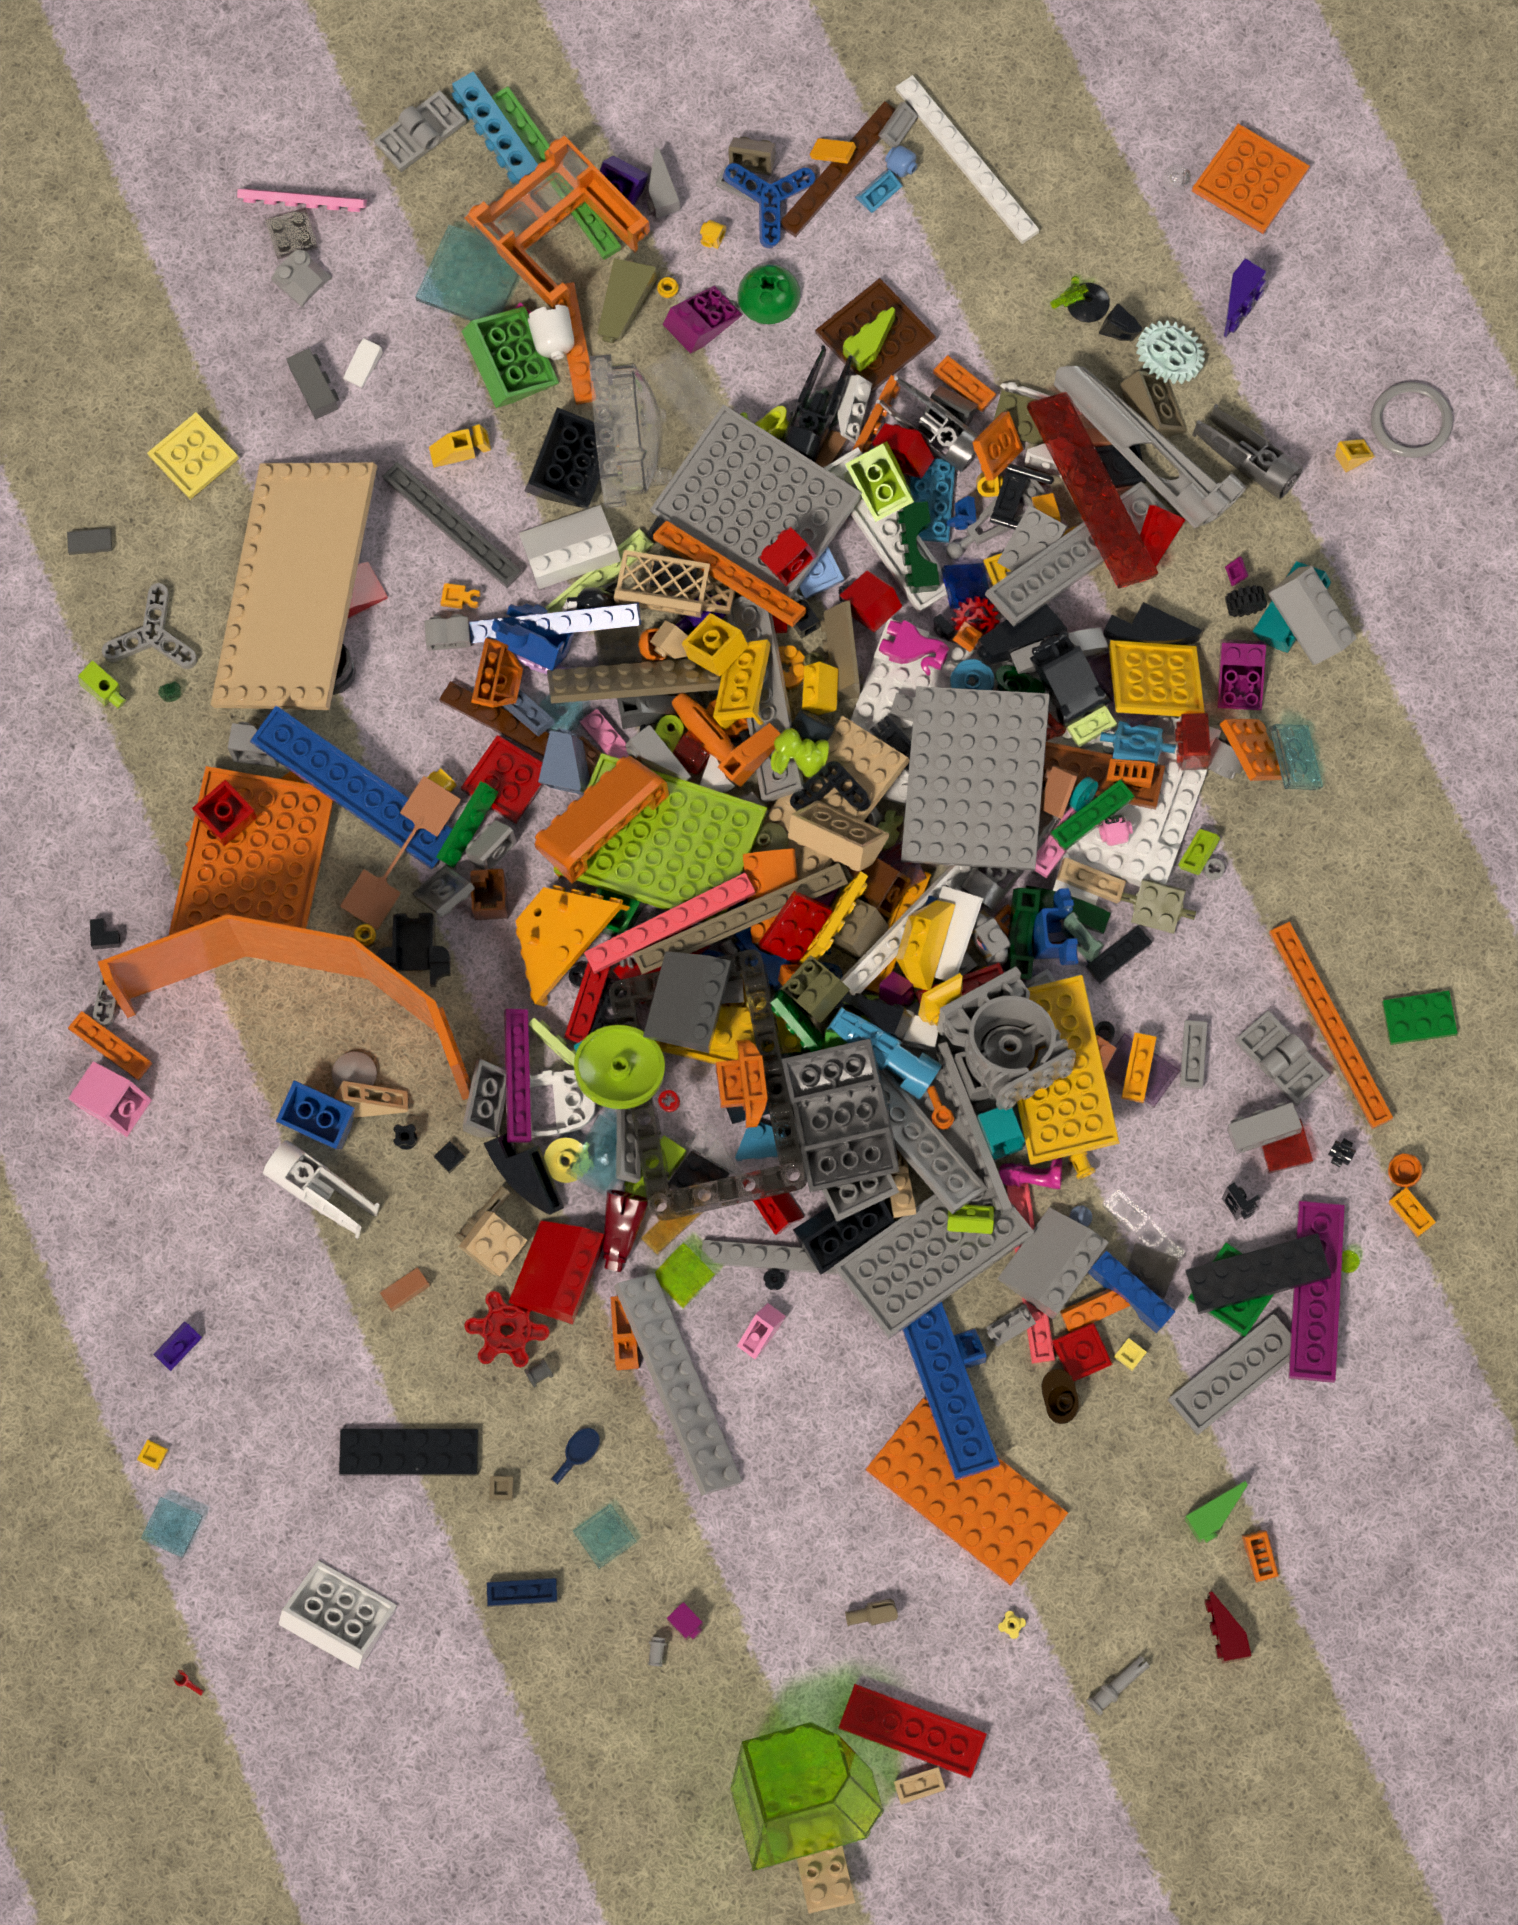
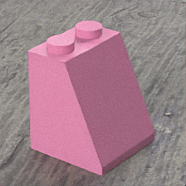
M94 1061L68 1098L77 1107L128 1137L152 1101L130 1080Z

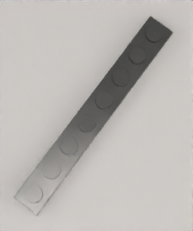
M398 461L382 476L384 481L504 587L508 588L522 574L516 565Z

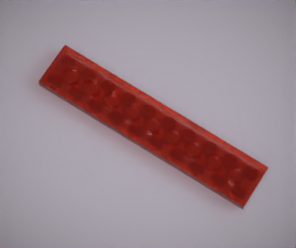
M1067 392L1029 402L1027 409L1117 588L1120 589L1157 577L1158 571Z

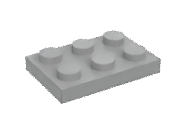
M1029 505L997 563L1011 571L1018 569L1062 538L1068 526Z

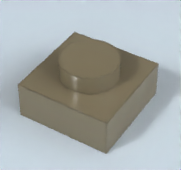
M490 1476L489 1500L513 1501L514 1477Z

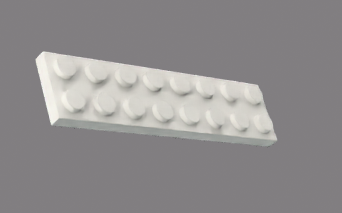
M857 447L824 469L858 490L845 464L862 455V452ZM861 497L850 514L916 611L920 613L954 592L955 587L918 535L916 541L918 551L926 560L937 564L940 586L937 591L911 594L910 587L906 586L905 575L908 574L907 566L903 565L902 554L905 553L904 545H901L899 540V533L902 532L901 524L897 523L896 512L875 522L864 499Z

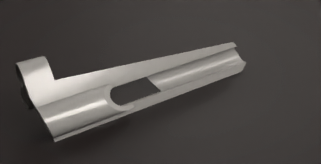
M1065 366L1060 367L1056 371L1054 386L1194 529L1216 520L1246 490L1245 485L1232 472L1222 483L1215 482L1085 367ZM1136 444H1152L1178 470L1179 478L1168 480L1157 476L1129 447Z

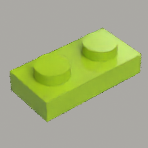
M1199 828L1178 864L1180 869L1199 876L1220 841V837L1215 833Z

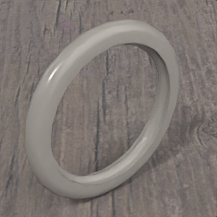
M1405 382L1389 387L1377 398L1371 412V425L1377 440L1387 450L1402 457L1417 458L1432 454L1445 444L1452 431L1453 417L1447 400L1440 392L1422 383ZM1416 392L1426 395L1437 404L1442 416V427L1437 437L1429 444L1416 448L1398 445L1387 436L1382 425V412L1389 400L1396 395Z

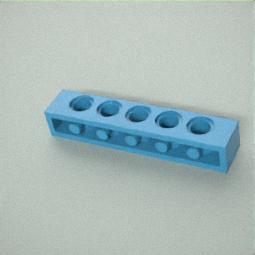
M474 71L452 83L454 92L451 94L455 102L462 104L464 115L468 120H473L475 123L473 126L477 134L484 136L486 139L484 142L488 150L495 152L497 155L495 158L499 166L506 168L508 171L506 174L512 184H519L522 177L530 175L535 171L538 164ZM470 98H477L475 101H469ZM481 114H488L486 117H480ZM494 129L499 130L497 133H491ZM505 145L510 146L508 149H502ZM516 161L521 162L519 165H513Z

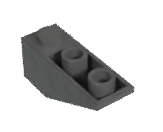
M650 695L617 698L622 729L658 723L666 715L680 718L672 706V701L676 696Z

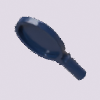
M584 1428L570 1438L565 1449L567 1460L563 1462V1465L551 1478L555 1484L558 1485L574 1465L585 1464L597 1453L600 1446V1437L594 1429Z

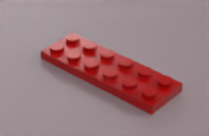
M857 1684L853 1686L838 1727L842 1731L969 1779L972 1777L987 1733Z

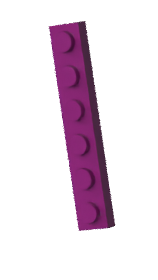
M506 1008L504 1010L507 1142L530 1143L531 1104L528 1009Z

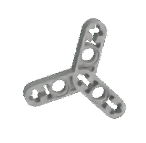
M156 583L149 588L143 627L110 640L103 645L102 654L108 662H117L153 647L183 669H191L196 665L197 657L195 652L164 630L169 601V592L165 585ZM158 590H161L164 594L159 597L160 604H156L157 598L154 594L158 593ZM153 610H160L162 612L161 617L158 619L150 618V613ZM151 624L155 625V632L157 634L153 639H150L149 635H147L152 633L153 627ZM132 638L137 639L138 645L135 648L127 647L128 640ZM167 642L176 644L175 649L170 652L164 650V645ZM120 643H122V645H123V647H124V649H125L124 652L122 651V649H121V647H120V645H119ZM112 647L116 650L114 656H111L109 653V649ZM179 651L185 656L190 654L191 661L186 660L183 662V658L178 654Z

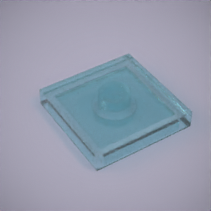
M160 1497L141 1536V1540L180 1558H184L203 1516Z
M611 1504L573 1530V1533L599 1569L637 1543Z

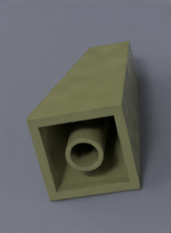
M614 258L597 333L602 337V341L614 343L615 340H622L660 277V272L656 267Z

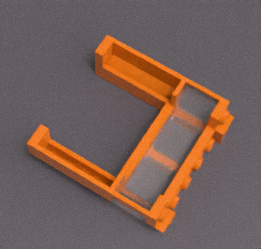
M565 135L560 139L554 140L548 150L544 152L546 162H541L530 175L522 177L519 184L514 188H509L502 198L498 201H493L489 206L483 201L481 204L473 206L468 215L464 217L551 309H556L555 305L565 304L567 307L571 306L568 287L563 282L557 285L525 250L585 202L634 253L638 250V241L642 240L645 234L648 235L650 232L649 221Z

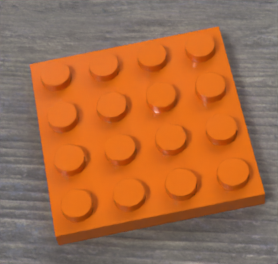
M1238 123L1194 184L1192 192L1264 234L1307 174L1310 166Z

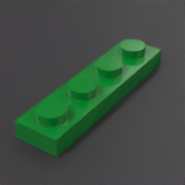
M1120 779L1054 829L1050 835L1065 852L1102 824L1104 820L1131 802L1135 796Z
M480 781L436 858L455 868L498 795V791Z

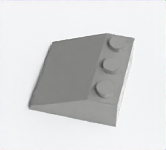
M891 1174L822 1190L836 1221H840L899 1193Z

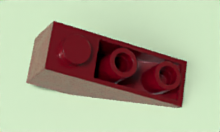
M1212 1591L1207 1594L1208 1598L1204 1599L1206 1611L1207 1613L1211 1612L1213 1619L1209 1624L1212 1636L1216 1635L1218 1645H1214L1217 1659H1221L1222 1664L1250 1659L1252 1655L1247 1633Z

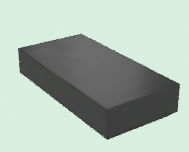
M111 529L67 532L69 555L112 551Z

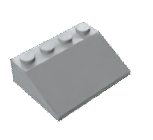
M1049 1207L1033 1229L1035 1234L1022 1244L998 1277V1280L1048 1317L1054 1319L1109 1242L1090 1228Z

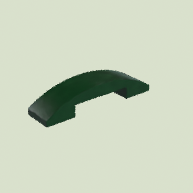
M1026 885L1027 889L1041 890L1038 913L1044 908H1054L1053 899L1056 891ZM1071 896L1074 903L1071 913L1075 912L1077 914L1078 920L1086 929L1104 934L1111 913Z

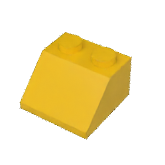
M822 662L804 666L802 710L810 711L816 715L836 711L838 668Z

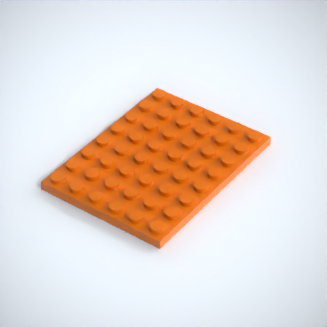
M206 766L198 802L226 779L254 809L257 819L224 847L196 816L194 817L169 935L226 914L307 929L334 801L310 784Z

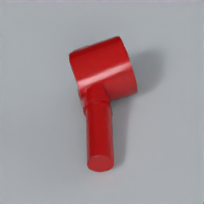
M177 1670L184 1677L181 1681H177L172 1677L176 1685L180 1687L186 1686L201 1696L204 1691L194 1685L183 1670Z

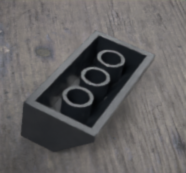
M884 1200L840 1221H836L829 1206L794 1228L793 1232L819 1274L822 1275L891 1226L895 1221Z

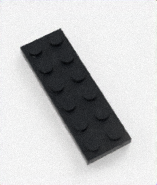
M1318 1233L1185 1270L1198 1315L1331 1278V1272Z
M340 1429L339 1475L478 1476L479 1430Z

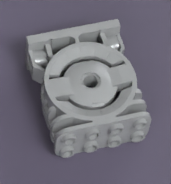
M1017 967L1010 969L940 1008L937 1025L939 1033L941 1035L945 1034L953 1045L965 1047L966 1062L970 1072L981 1083L983 1088L987 1087L989 1089V1097L996 1099V1106L1000 1110H1008L1022 1098L1024 1100L1030 1098L1038 1089L1048 1088L1053 1084L1054 1080L1069 1076L1073 1071L1072 1068L1076 1058L1075 1051L1072 1049L1068 1050L1066 1039H1060L1061 1033L1058 1029L1055 1030L1054 1023L1049 1014L1039 1004L1029 999L1030 991L1021 981V972ZM991 1032L985 1040L983 1053L981 1054L980 1044L983 1038ZM1045 1045V1048L1038 1051L1037 1062L1029 1071L1028 1068L1033 1062L1035 1050ZM1005 1048H1011L1014 1051L1009 1052Z

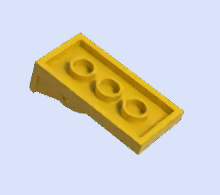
M768 639L747 642V649L722 674L713 714L714 719L722 729L729 728L736 720L753 717L759 725L764 724L758 712L771 647Z

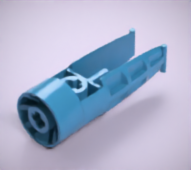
M842 1007L827 1028L833 1029L848 1044L871 1039L878 1069L883 1070L886 1068L902 1078L903 1082L900 1087L918 1099L925 1093L942 1064L924 1052L917 1058L900 1046V1040Z

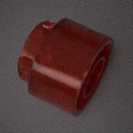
M690 731L685 733L672 752L689 774L693 773L694 775L702 772L711 755L704 748L705 744Z

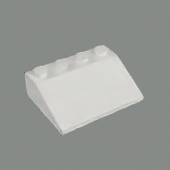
M601 505L519 533L538 589L621 561Z
M317 1561L282 1609L279 1625L359 1670L371 1653L397 1605L322 1562Z

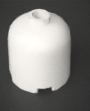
M555 305L556 309L547 310L546 307L536 309L529 314L528 323L537 353L552 360L562 359L574 346V335L568 307Z

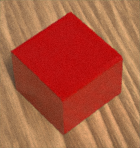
M868 570L839 595L844 601L850 600L852 618L872 632H876L902 608V604L893 587Z

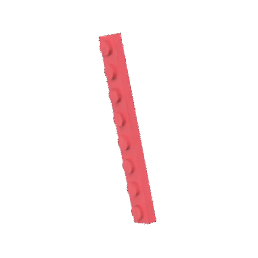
M743 873L585 951L584 954L595 974L756 893L746 873Z

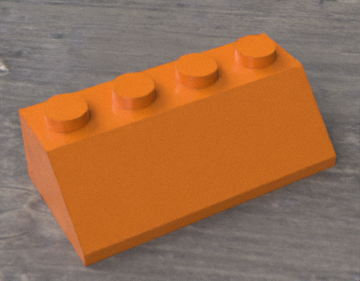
M794 848L743 854L744 872L756 893L747 898L748 903L798 881ZM776 916L751 926L752 943L760 942Z

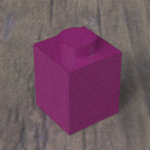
M893 971L879 985V999L885 1001L888 1005L900 1004L906 1007L915 998L913 984Z
M684 1602L667 1617V1621L686 1641L690 1637L694 1640L703 1631L701 1629L703 1622Z

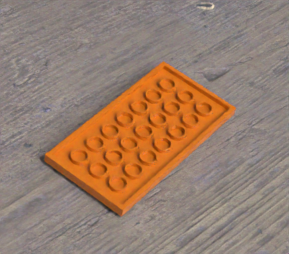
M922 1398L865 1469L1010 1586L1068 1515L1067 1511L1000 1458H998L999 1467L955 1481L931 1410L924 1398Z

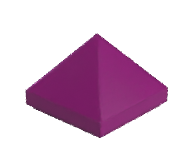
M1238 557L1225 566L1231 586L1237 585L1248 577L1242 557Z

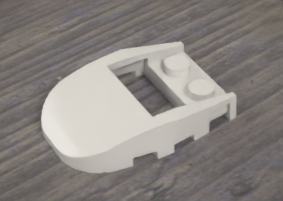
M549 1070L543 1071L542 1074L530 1075V1087L553 1085L557 1126L554 1128L532 1130L531 1123V1137L548 1138L573 1132L588 1125L595 1112V1102L590 1100L580 1090L575 1080L574 1070H564L563 1072Z

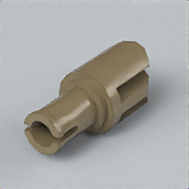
M885 1599L869 1602L863 1609L845 1611L848 1626L865 1622L874 1626L895 1621L898 1618V1612L894 1600Z

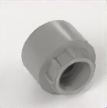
M1215 737L1207 754V759L1210 760L1208 769L1223 777L1232 779L1236 773H1241L1243 767L1229 741Z

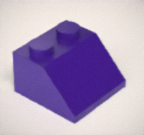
M615 156L604 160L599 170L633 206L643 193L649 177L648 173Z

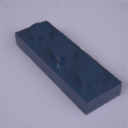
M556 1578L486 1582L488 1607L558 1603Z

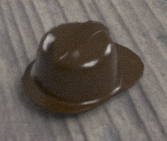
M1053 1369L1047 1372L1042 1380V1395L1049 1418L1055 1423L1066 1424L1072 1421L1079 1412L1081 1398L1077 1393L1072 1376L1062 1369Z

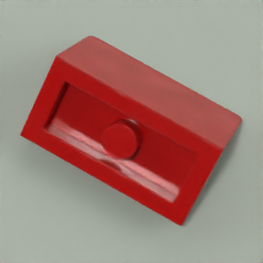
M780 1180L763 1186L751 1197L775 1235L783 1232L790 1224L804 1218L803 1213Z

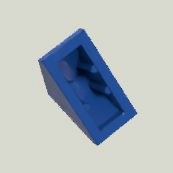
M975 1329L954 1335L965 1369L986 1363L987 1356Z

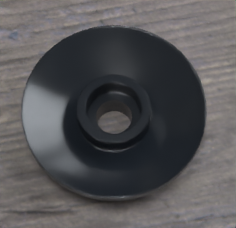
M1094 283L1077 285L1070 291L1067 298V308L1070 314L1075 319L1086 323L1096 322L1103 318L1108 312L1110 305L1107 292L1101 286ZM1090 297L1092 298V301L1087 302L1085 301V298Z

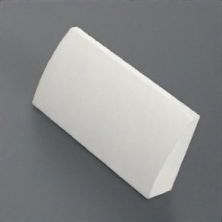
M942 886L938 901L955 904L934 977L946 981L959 972L983 898Z

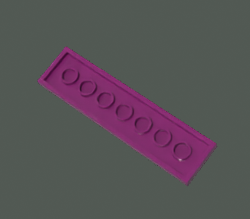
M1299 1201L1296 1239L1318 1233L1331 1272V1278L1293 1289L1288 1379L1335 1383L1345 1205Z

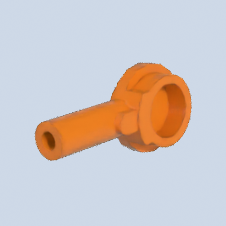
M931 1086L927 1088V1092L934 1107L931 1117L932 1123L938 1129H948L954 1122V1115L950 1109L942 1105L936 1087Z

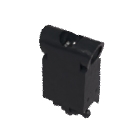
M1062 631L1059 635L1044 637V641L1040 642L1039 646L1032 648L1033 656L1030 657L1037 674L1050 695L1051 701L1056 706L1057 718L1062 729L1079 721L1086 712L1096 711L1111 703L1110 698L1099 687L1081 647L1074 645L1070 641L1067 631Z

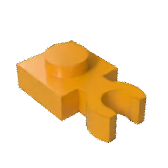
M444 583L440 604L443 607L463 609V604L465 603L471 608H478V602L471 601V598L474 596L480 597L481 594L478 590L466 592V586Z

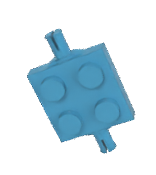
M1119 721L1115 734L1101 731L1100 741L1113 743L1114 759L1152 762L1157 766L1158 756L1161 754V751L1175 754L1176 744L1163 743L1162 728Z

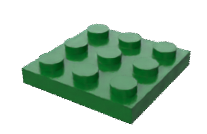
M1225 1243L1213 1262L1243 1253ZM1191 1292L1187 1300L1195 1304ZM1274 1294L1207 1313L1242 1337H1246Z

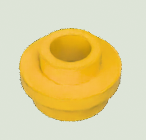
M665 277L659 281L657 290L660 296L672 298L678 293L679 287L675 279ZM666 286L672 287L669 291L664 290Z
M362 924L355 929L354 939L363 946H369L375 941L376 932L372 926ZM366 932L369 934V937L367 939L361 938V935Z

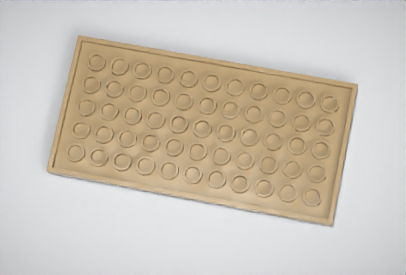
M374 462L259 464L210 704L214 708L273 709L275 706H278L281 709L330 710L377 465Z

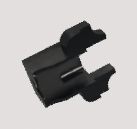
M406 913L394 914L392 947L380 949L376 956L396 971L430 970V987H436L441 978L451 976V958L445 947L436 946V921L432 913H419V918H408Z

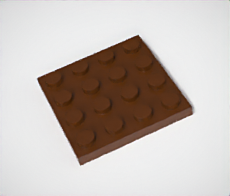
M880 278L815 330V334L845 364L847 358L843 355L845 340L850 336L857 335L865 324H871L883 310L887 311L891 307L895 309L894 322L876 360L861 372L853 364L850 368L854 375H860L872 383L871 393L886 382L891 375L897 373L936 341V336Z

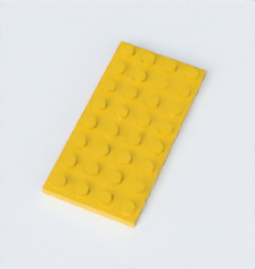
M1083 975L1027 988L1030 991L1029 999L1045 1009L1054 1023L1055 1030L1058 1029L1060 1031V1039H1066L1068 1050L1072 1049L1076 1053L1073 1071L1069 1076L1065 1078L1060 1077L1054 1080L1053 1084L1048 1088H1040L1030 1098L1025 1100L1022 1098L1017 1101L1030 1164H1037L1120 1144ZM1045 1045L1035 1050L1033 1062L1028 1068L1029 1071L1037 1062L1038 1051L1045 1048ZM1006 1048V1050L1009 1052L1014 1051L1011 1048Z

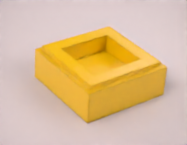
M147 1439L137 1461L155 1470H159L168 1449Z

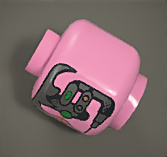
M1122 815L1109 817L1099 825L1101 840L1109 846L1127 843L1129 834H1133L1131 822L1126 821Z

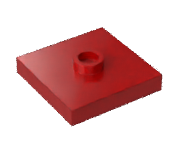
M1094 1323L1051 1341L1064 1371H1067L1072 1376L1074 1382L1113 1365Z

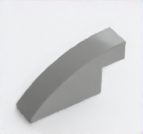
M1101 627L1068 633L1070 641L1074 645L1080 646L1085 656L1099 655L1108 648ZM1040 642L1028 645L1010 654L1018 673L1036 672L1030 657L1033 656L1032 648L1039 646Z

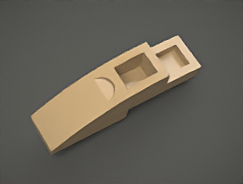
M897 1148L899 1172L893 1173L891 1176L899 1193L889 1197L894 1218L916 1214L907 1160Z

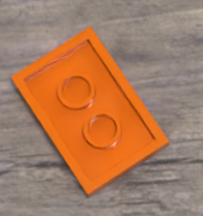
M1009 411L1002 412L972 442L974 451L981 464V470L987 481L994 480L1023 451Z

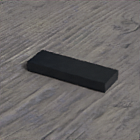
M1137 926L1086 965V968L1098 983L1101 984L1152 945V941Z

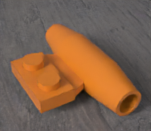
M686 693L679 694L672 701V706L681 721L704 749L718 761L722 762L735 749L730 738L736 739L739 737V732L749 731L747 718L736 720L729 728L722 729L713 717L716 700L710 702L705 710Z

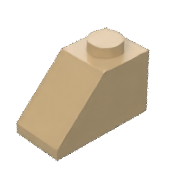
M664 621L650 641L656 646L654 650L664 658L666 655L674 659L687 656L681 643L688 635L676 625Z

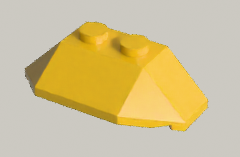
M936 900L912 913L907 918L896 960L906 978L915 988L929 991L932 987L955 904Z

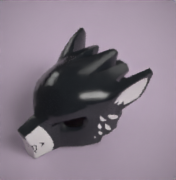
M617 582L582 589L577 597H567L562 611L584 609L586 607L620 605L615 604L614 601L615 591L613 590L617 587Z

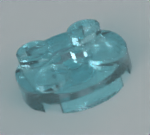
M548 695L540 703V707L554 719L555 724L548 730L557 732L558 728L572 731L579 727L580 721L583 719L584 710L581 701L551 704L550 695ZM561 706L567 711L563 716L555 713Z

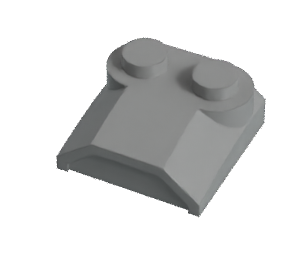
M300 249L294 251L276 268L271 279L274 284L303 308L305 303L332 277L310 258L308 252Z

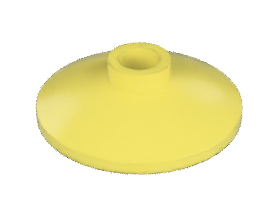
M557 1139L547 1147L544 1153V1160L551 1177L558 1182H574L581 1178L587 1170L589 1162L587 1151L575 1139ZM562 1157H566L569 1162L567 1165H563L561 1163Z

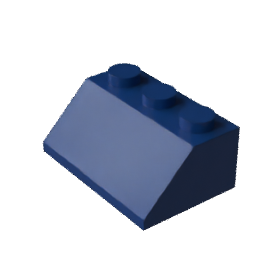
M294 1080L275 1122L334 1149H342L352 1127L355 1108Z

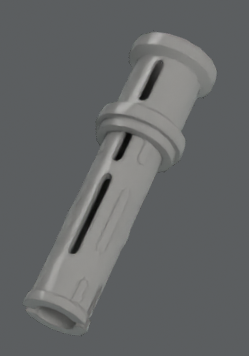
M1139 1656L1109 1685L1103 1684L1101 1690L1094 1697L1086 1699L1088 1705L1097 1715L1101 1716L1103 1714L1102 1711L1110 1703L1117 1701L1118 1694L1146 1669L1150 1668L1147 1661L1138 1667L1145 1660L1142 1656Z

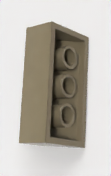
M849 600L824 611V619H820L821 633L826 632V639L822 640L824 653L828 652L829 660H825V664L839 669L837 700L854 699L860 696L859 674Z

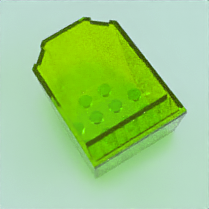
M808 1722L741 1742L730 1789L752 1871L867 1839L873 1825L884 1813L872 1769L836 1733Z

